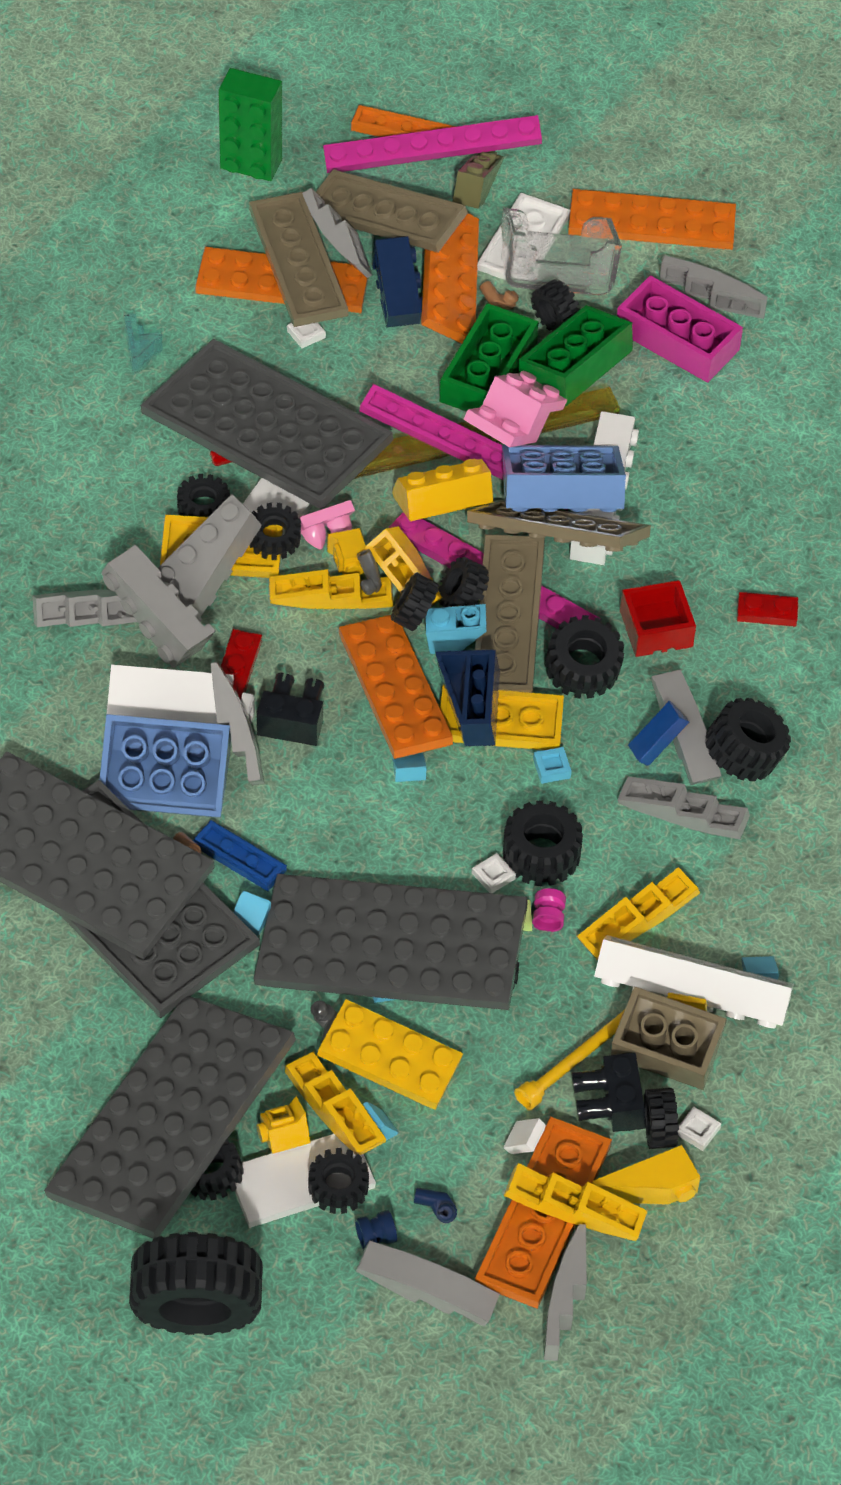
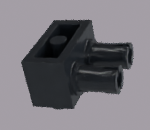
M284 673L276 674L272 692L263 690L257 711V736L317 746L323 724V701H320L325 686L324 683L316 679L315 686L313 687V678H308L305 681L302 697L292 696L290 693L295 681L294 677L286 674L285 681H282Z
M636 1052L603 1056V1066H601V1069L572 1072L574 1093L601 1089L607 1092L603 1098L576 1100L578 1121L608 1118V1120H611L613 1132L645 1129V1107Z

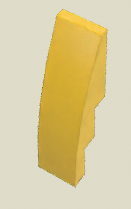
M328 569L271 576L269 577L270 603L308 609L394 607L393 583L388 577H381L382 586L379 592L366 595L360 586L361 581H363L361 580L360 573L330 576Z
M678 867L657 885L651 882L630 900L624 897L581 932L577 938L598 960L603 939L607 935L632 941L674 914L700 894V891Z
M314 1052L285 1066L286 1075L327 1127L355 1155H362L386 1142L385 1136L352 1089L346 1090L332 1070L327 1072Z
M520 1163L514 1167L504 1196L568 1223L578 1226L579 1224H586L588 1229L633 1241L638 1239L647 1214V1210L590 1182H587L582 1187L554 1172L549 1177H546Z

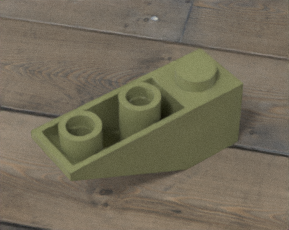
M496 151L475 153L458 171L452 202L479 209L487 198L504 156L497 155Z

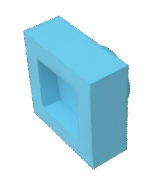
M564 747L534 752L533 761L541 784L571 778V768Z

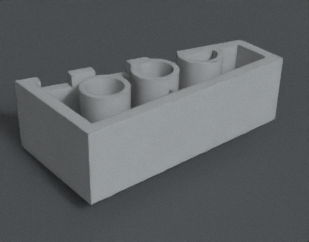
M233 494L158 567L162 575L161 581L163 583H172L179 591L180 601L186 607L192 605L199 612V616L196 617L199 622L202 621L201 616L207 606H211L217 596L215 594L223 581H227L233 572L231 568L238 557L241 558L262 526L256 517Z
M134 545L108 562L101 572L105 585L111 591L116 592L121 599L123 609L129 615L134 616L139 623L142 634L147 639L153 641L158 648L157 651L160 658L165 663H169L173 668L202 650L215 633L214 628L209 623L203 626L196 618L199 616V612L192 605L186 607L180 601L179 591L172 583H163L161 581V571L137 545Z

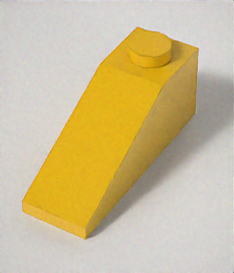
M399 526L384 529L365 546L366 549H370L375 561L400 593L404 590L405 584L409 582L414 573L418 572L433 581L417 549ZM439 591L436 593L432 606L442 598Z
M680 1145L593 1180L592 1184L631 1203L668 1205L676 1201L682 1203L692 1199L698 1193L700 1175L685 1149Z

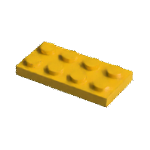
M165 515L160 565L208 517ZM269 525L263 529V533L269 537H280L283 535V527L280 525ZM248 546L241 558L238 557L231 568L233 572L230 576L261 578L279 576L281 555H277V560H272V555L269 554L267 559L262 558V551L257 555L254 553V547L250 548Z
M443 685L440 710L451 731L453 742L463 743ZM499 690L495 746L535 750L560 748L564 695Z
M345 999L318 1049L317 1056L436 1110L462 1059L463 1053Z

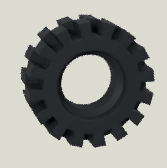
M557 279L551 280L532 293L533 297H531V302L534 303L532 308L537 311L535 316L537 318L540 317V323L546 325V329L552 330V332L580 310V308H577L579 305L578 300L573 299L574 293H570L568 291L569 287L567 285L563 286V282L557 281Z
M198 474V479L190 476L189 483L184 480L181 483V487H178L177 490L178 514L182 516L209 517L230 496L228 485L226 483L222 484V479L219 477L213 480V475L208 474L207 478H203V474ZM199 497H209L214 499V502L208 505H199L194 503L193 500Z
M272 502L267 503V509H264L261 505L257 507V512H252L262 525L249 545L250 548L254 547V553L258 555L262 551V558L267 559L269 554L272 555V560H277V555L279 554L282 559L287 558V551L292 555L295 552V547H299L301 540V521L298 519L297 512L291 513V507L288 505L285 509H282V503H277V507H272ZM269 525H280L286 532L280 537H269L263 533V529Z
M459 557L456 559V562L453 561L450 564V569L447 568L445 570V578L442 577L440 580L442 585L438 587V591L441 592L442 598L439 603L443 607L479 605V599L483 600L484 595H482L483 591H487L488 588L485 583L489 582V577L487 576L489 572L486 567L466 557Z
M418 572L414 573L395 602L396 605L393 607L391 620L410 631L416 630L418 625L422 623V619L426 617L428 609L431 608L432 602L436 598L439 584Z
M673 1088L645 1090V1128L649 1149L673 1148L678 1145V1113Z
M228 1139L225 1140L211 1162H221L223 1165L213 1173L201 1175L191 1190L193 1196L199 1195L200 1199L206 1200L207 1195H209L211 1201L217 1200L216 1194L221 1193L222 1198L228 1196L227 1189L234 1192L237 1189L235 1182L241 1183V1175L244 1174L243 1164L235 1145L232 1142L229 1143Z
M336 1148V1154H332L331 1150L328 1149L325 1150L324 1158L320 1154L315 1157V1163L312 1162L310 1165L308 1177L309 1195H312L314 1204L319 1202V1208L323 1211L327 1206H330V1213L333 1214L336 1213V1208H341V1214L347 1213V1206H350L353 1211L358 1208V1202L362 1204L365 1201V1195L368 1194L369 1172L366 1162L362 1163V1157L359 1154L353 1158L352 1150L347 1149L345 1155L342 1154V1148ZM343 1173L348 1175L352 1182L346 1188L335 1189L328 1186L325 1180L331 1174Z

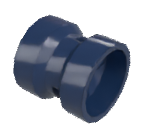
M389 1210L378 1212L376 1217L372 1219L367 1216L355 1219L356 1232L363 1251L369 1241L386 1245L397 1242L396 1227Z

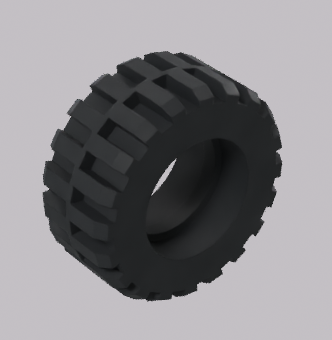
M188 1232V1234L173 1233L167 1237H156L152 1242L146 1241L132 1256L130 1308L135 1316L144 1324L149 1323L153 1328L166 1329L167 1332L171 1333L182 1332L185 1335H195V1333L213 1335L216 1332L228 1333L232 1329L239 1330L244 1328L246 1324L252 1323L261 1311L263 1263L258 1253L253 1248H250L248 1244L243 1241L237 1242L234 1238L228 1236L220 1237L213 1233H207L206 1235L198 1234V1232Z

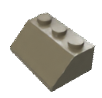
M634 986L613 1038L611 1055L636 1052L639 1068L704 1090L717 1055L727 1019Z

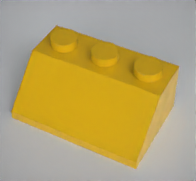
M468 459L461 464L452 466L442 465L426 472H411L407 476L397 479L392 494L409 521L493 503L491 471L482 459Z

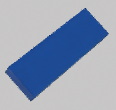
M212 820L193 839L203 853L266 891H269L274 886L277 874H284L287 871V865Z

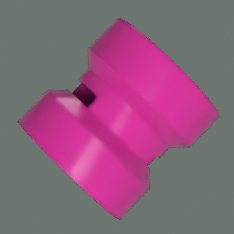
M552 888L541 889L536 892L534 901L536 910L533 912L532 921L535 928L556 932L563 928L564 914L562 911L565 909L566 896L563 892Z

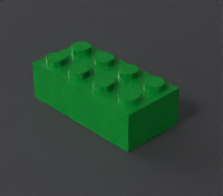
M234 68L229 69L219 88L221 169L231 173L236 172L248 175L255 179L272 181L282 161L281 80Z
M487 303L440 379L439 402L466 412L468 409L481 407L495 376L519 373V359L537 345L539 321Z
M585 305L519 359V373L521 371L531 373L537 378L536 381L543 386L550 385L560 391L559 395L567 399L565 404L567 406L633 351L632 322Z

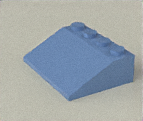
M502 445L506 508H511V510L517 512H524L529 510V508H540L545 512H555L558 509H570L574 512H585L588 509L615 512L617 509H624L626 474L619 446L521 445L510 448Z
M106 714L99 780L129 810L221 818L231 749L230 725Z

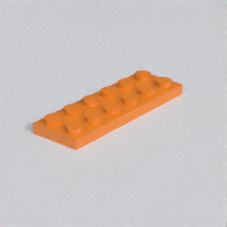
M573 189L568 235L733 250L736 204Z
M469 213L439 253L425 249L421 325L461 344L476 322L479 218Z
M205 247L196 282L197 294L285 304L266 254ZM330 262L348 306V312L362 313L369 278L351 264Z
M391 615L340 626L339 635L393 758L397 759L453 745L451 731L403 627L392 621Z
M550 1116L527 1167L546 1177H549L554 1172L583 1187L587 1182L592 1183L593 1180H596L610 1150L612 1139ZM511 1200L475 1277V1281L500 1295L538 1309L575 1224L568 1223Z

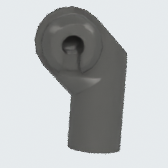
M370 549L363 550L357 554V558L367 579L361 581L360 586L366 595H371L373 592L378 593L381 589L379 568Z
M319 1000L312 1004L310 1011L315 1021L324 1029L322 1043L338 1013L329 1004Z

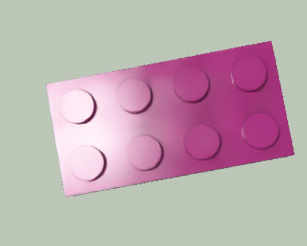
M651 275L618 307L617 317L632 322L633 341L707 383L740 350L742 326Z

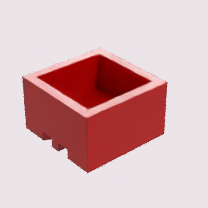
M680 580L622 590L620 613L635 657L651 655L654 651L659 650L663 653L671 648L680 650L694 646L696 624Z

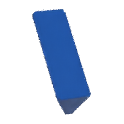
M668 701L628 746L640 763L649 766L685 728L689 721L671 701Z

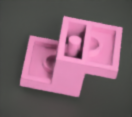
M526 371L514 374L508 373L507 375L495 376L483 405L479 408L468 409L463 420L510 448L537 442L549 413L563 410L567 399L559 395L560 391L550 385L543 386L536 381L537 378Z

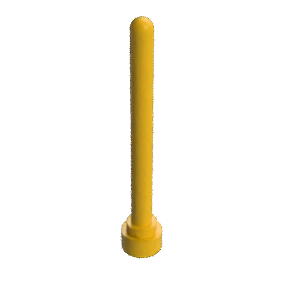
M625 1010L537 1081H525L516 1088L514 1094L517 1101L527 1110H532L542 1102V1097L545 1095V1090L616 1033Z

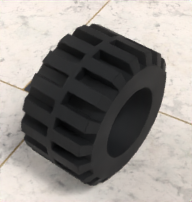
M582 615V619L578 620L576 616L571 617L569 624L563 621L559 624V628L555 629L552 633L545 659V667L548 668L547 676L549 679L554 678L552 684L556 688L561 686L563 688L562 693L567 696L569 692L575 693L574 698L579 699L581 694H586L587 699L593 698L595 692L600 696L605 694L606 688L610 690L618 679L625 654L623 653L624 643L619 641L620 634L618 631L612 632L613 626L608 622L605 625L602 624L601 618L595 617V620H590L588 615ZM575 650H587L595 654L600 662L593 665L580 664L569 653Z
M736 698L734 702L730 701L726 704L708 728L709 730L706 732L708 740L705 743L706 748L711 750L709 752L711 758L717 761L716 765L719 768H724L727 774L730 776L735 775L737 779L743 781L745 778L749 781H756L757 778L763 780L767 775L771 774L789 750L791 736L788 735V726L783 724L784 719L777 715L772 707L768 708L765 706V703L759 700L755 702L752 698H746L745 700Z
M543 800L536 801L535 805L528 802L524 804L523 809L519 807L515 809L513 816H509L506 821L503 859L516 873V878L520 875L523 876L522 882L529 884L530 880L536 881L535 886H542V882H548V885L552 886L556 884V879L563 882L567 880L568 874L573 875L576 871V866H579L583 839L582 825L580 822H577V816L574 813L568 814V808L563 805L557 807L556 802L550 801L549 804H543ZM545 838L553 841L556 845L552 847H538L529 841Z

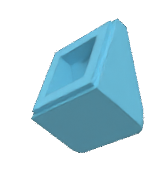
M423 753L394 759L392 756L395 782L426 780L427 768Z
M243 891L233 913L258 937L266 924L268 913L271 909V902Z
M774 956L742 957L743 971L778 980L779 971Z
M369 1102L363 1103L364 1108L385 1136L386 1141L399 1133L382 1109Z

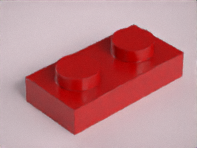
M739 592L737 621L797 626L798 597Z

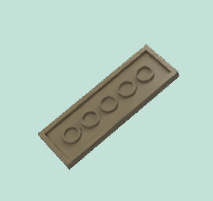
M334 169L316 191L324 200L325 205L329 204L341 216L342 221L346 220L354 229L388 239L408 236L410 245L438 253L468 214L465 205Z
M303 192L249 202L251 216L293 327L348 316V306L313 217L303 197Z
M497 500L467 511V523L479 524L478 527L480 529L502 528L503 532L508 534L525 532L529 533L531 538H545L549 536L554 537L555 542L567 543L577 541L583 547L601 545L605 546V550L612 552L623 551V547L638 545L639 541L650 537L651 525L563 510L545 512L540 508H529L527 511L517 512L511 510V508H506L504 500Z
M485 534L483 566L489 572L487 574L489 582L485 583L488 588L487 591H483L482 595H484V598L479 600V604H486L487 632L476 639L475 650H496L500 669L499 690L533 693L545 538Z

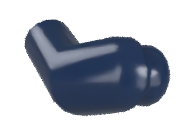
M420 1187L416 1188L414 1204L431 1207L440 1222L450 1223L456 1218V1206L447 1193Z

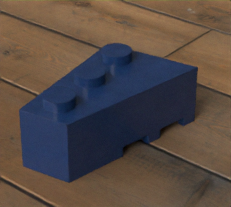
M408 236L375 240L371 264L373 270H377L378 280H376L377 289L380 288V302L386 328L420 324L423 297H419L418 288H421V278L419 271H414L413 263H416L417 260L415 246L410 247Z
M496 650L435 652L439 673L464 746H495L500 680Z

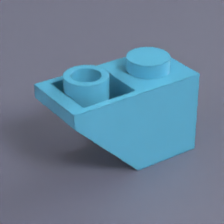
M486 604L430 608L427 611L426 636L430 654L441 651H462L487 632Z

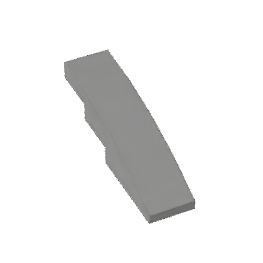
M312 188L303 192L302 194L308 209L324 236L351 265L367 278L371 277L372 273L357 231L346 220L342 221L341 216L329 204L325 205L324 200Z
M666 255L663 256L660 281L685 286V295L709 299V308L764 319L768 299L766 295L714 269L694 262Z
M110 589L33 595V615L36 627L67 624L69 627L97 623L101 626L137 622L133 615H129L123 609L121 599L116 592Z
M217 662L211 663L217 724L230 725L232 752L237 757H246L248 782L252 786L263 785L265 782L260 753L249 718L237 692L221 666Z
M681 669L652 676L651 680L660 710L668 701H671L689 721L685 728L673 739L679 760H683L690 785L720 779L722 775L719 767L716 765L717 761L711 758L709 755L711 750L706 748L705 742L708 739L706 738L707 731Z
M628 776L617 799L619 804L635 811L692 830L735 839H741L750 817L748 808L719 804L717 796L687 792L685 784Z
M579 1224L564 1253L554 1281L547 1316L544 1360L558 1361L560 1330H571L573 1300H585L587 1286L586 1224Z
M373 1241L367 1243L356 1268V1272L415 1303L420 1299L444 1313L451 1314L455 1311L482 1326L489 1323L500 1295L480 1283L434 1262Z

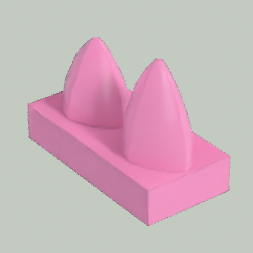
M351 500L299 517L298 519L301 521V534L304 539L313 547L321 550L326 540L325 526L328 527L331 533L352 530L349 516L355 509Z

